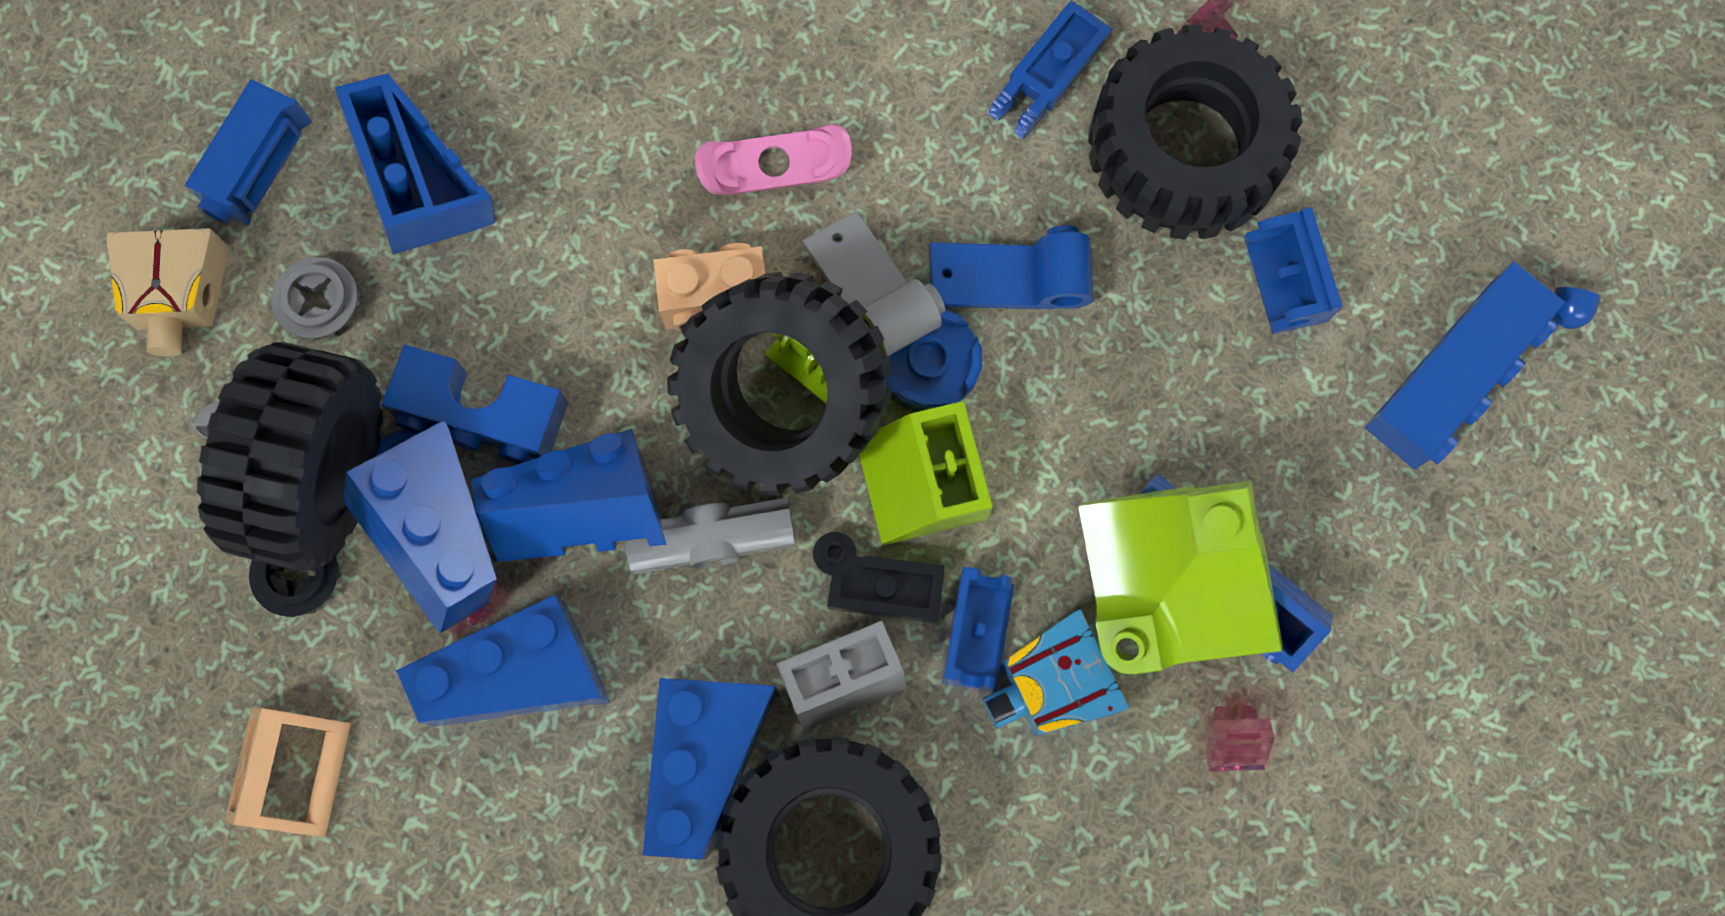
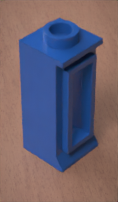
M252 79L249 80L185 183V186L200 200L197 206L199 210L224 224H227L232 217L249 226L251 220L246 216L248 211L255 212L302 135L299 130L312 123V120L296 100Z

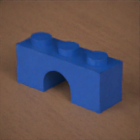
M404 344L381 404L389 413L397 418L395 422L397 427L419 434L446 420L454 445L473 451H478L480 443L500 449L499 457L516 464L530 461L532 458H539L543 454L552 451L568 406V401L559 389L507 375L501 394L492 404L479 409L466 408L461 403V391L468 373L459 362L450 357Z

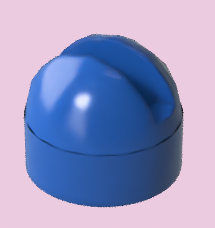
M1574 287L1555 288L1554 294L1566 302L1553 317L1557 324L1566 329H1576L1588 324L1593 319L1600 300L1598 294Z

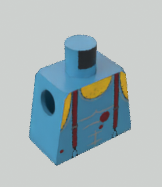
M1081 609L1070 614L1005 660L1001 668L1010 685L982 698L987 714L996 729L1025 716L1035 737L1113 716L1129 708L1108 664L1102 656L1101 650Z

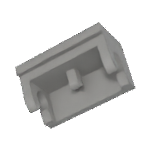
M882 621L777 663L803 731L907 689L903 668Z

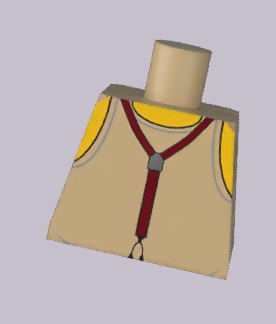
M210 228L107 233L106 241L114 304L118 316L138 330L148 329L147 353L163 357L181 355L183 328L211 327L213 325L229 246Z

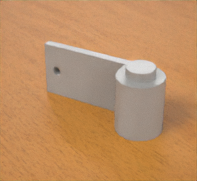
M857 211L802 240L803 247L825 279L843 289L840 297L848 304L857 299L868 311L862 316V319L869 329L878 325L884 341L878 346L881 356H890L941 327L942 319L940 314L945 312V305L939 292L932 284L929 283L924 286L918 279H913L907 283ZM835 238L842 239L840 242L834 241Z

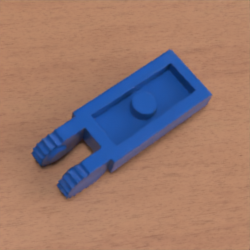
M1071 0L1012 71L1009 82L992 103L988 115L997 121L1009 112L1019 94L1023 92L1033 99L1034 102L1018 119L1014 133L1025 139L1042 119L1047 110L1051 111L1109 40L1113 28Z

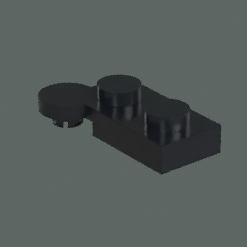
M829 532L821 536L815 543L813 549L814 562L823 574L832 577L827 604L829 610L938 623L945 566L873 556L859 557L857 556L853 540L840 532Z

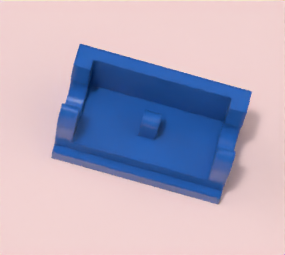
M1312 207L1258 222L1259 230L1246 233L1244 240L1272 334L1329 322L1343 306Z
M963 566L959 577L941 684L990 693L997 691L1014 584H1011V577L1007 575H999V578L981 575L979 569Z

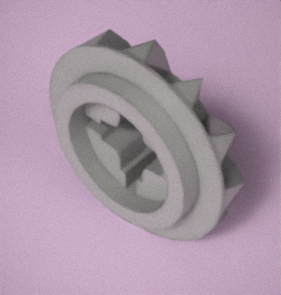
M323 257L306 258L292 264L280 275L272 292V309L279 324L291 335L302 337L311 342L315 338H334L335 332L344 325H352L351 316L355 307L360 305L356 287L358 284L350 272L340 263ZM304 288L308 292L313 291L320 294L324 289H327L324 297L329 302L328 304L331 308L329 310L325 308L322 310L315 306L308 312L310 303L305 299L306 296L301 290Z

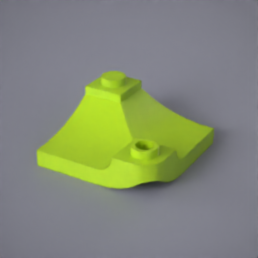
M1251 480L1195 489V486L1083 502L1079 505L1096 598L1098 639L1102 656L1111 668L1123 674H1140L1163 671L1167 667L1180 663L1282 651L1283 645L1263 533H1260ZM1123 638L1134 640L1139 647V652L1133 655L1124 653L1119 646V640Z

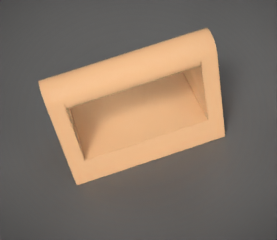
M252 707L224 821L238 826L326 837L351 723ZM282 724L326 731L305 821L261 814Z

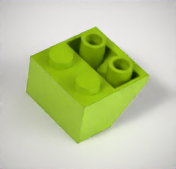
M964 401L911 413L881 427L859 455L882 546L986 521L989 518L993 506Z

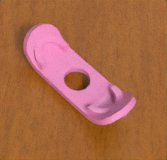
M830 124L809 131L739 141H708L702 143L697 148L695 167L702 185L709 193L717 195H736L820 183L838 178L846 173L852 156L851 141L845 128L838 124ZM778 148L788 155L790 164L787 171L781 176L771 177L761 171L759 158L767 149Z

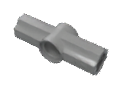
M777 498L731 507V505L725 503L695 506L684 510L682 516L661 519L667 545L649 546L647 538L624 541L630 572L633 575L663 571L690 565V568L693 569L710 568L711 562L719 560L721 565H727L738 561L739 556L796 546L788 498Z

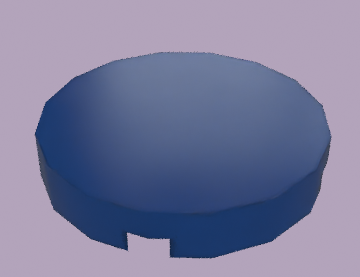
M945 309L944 313L940 314L942 319L941 327L890 355L892 373L886 378V385L892 388L891 397L898 404L916 412L961 402L973 390L982 370V347L977 336L975 338L973 332L968 328L969 324L960 315Z

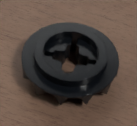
M338 553L334 554L332 560L327 564L310 570L315 573V576L300 579L297 588L292 590L293 585L291 581L275 575V572H284V569L289 568L252 560L249 569L251 591L262 607L276 615L294 618L296 616L316 613L317 608L326 600L334 598V587L337 580L342 576L338 569L336 558Z

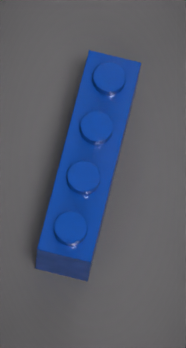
M1513 261L1488 284L1364 428L1414 470L1429 460L1433 461L1436 465L1439 464L1458 444L1459 439L1453 435L1464 421L1469 426L1472 425L1490 407L1493 401L1486 395L1495 384L1498 383L1504 387L1524 367L1526 362L1519 356L1529 345L1535 349L1538 348L1556 330L1559 324L1552 320V318L1566 302Z

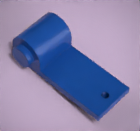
M1060 225L1048 229L1047 235L1041 237L1034 246L932 242L929 244L930 284L939 292L945 307L1067 309L1081 308L1093 302L1090 237L1080 233L1079 228L1075 226Z

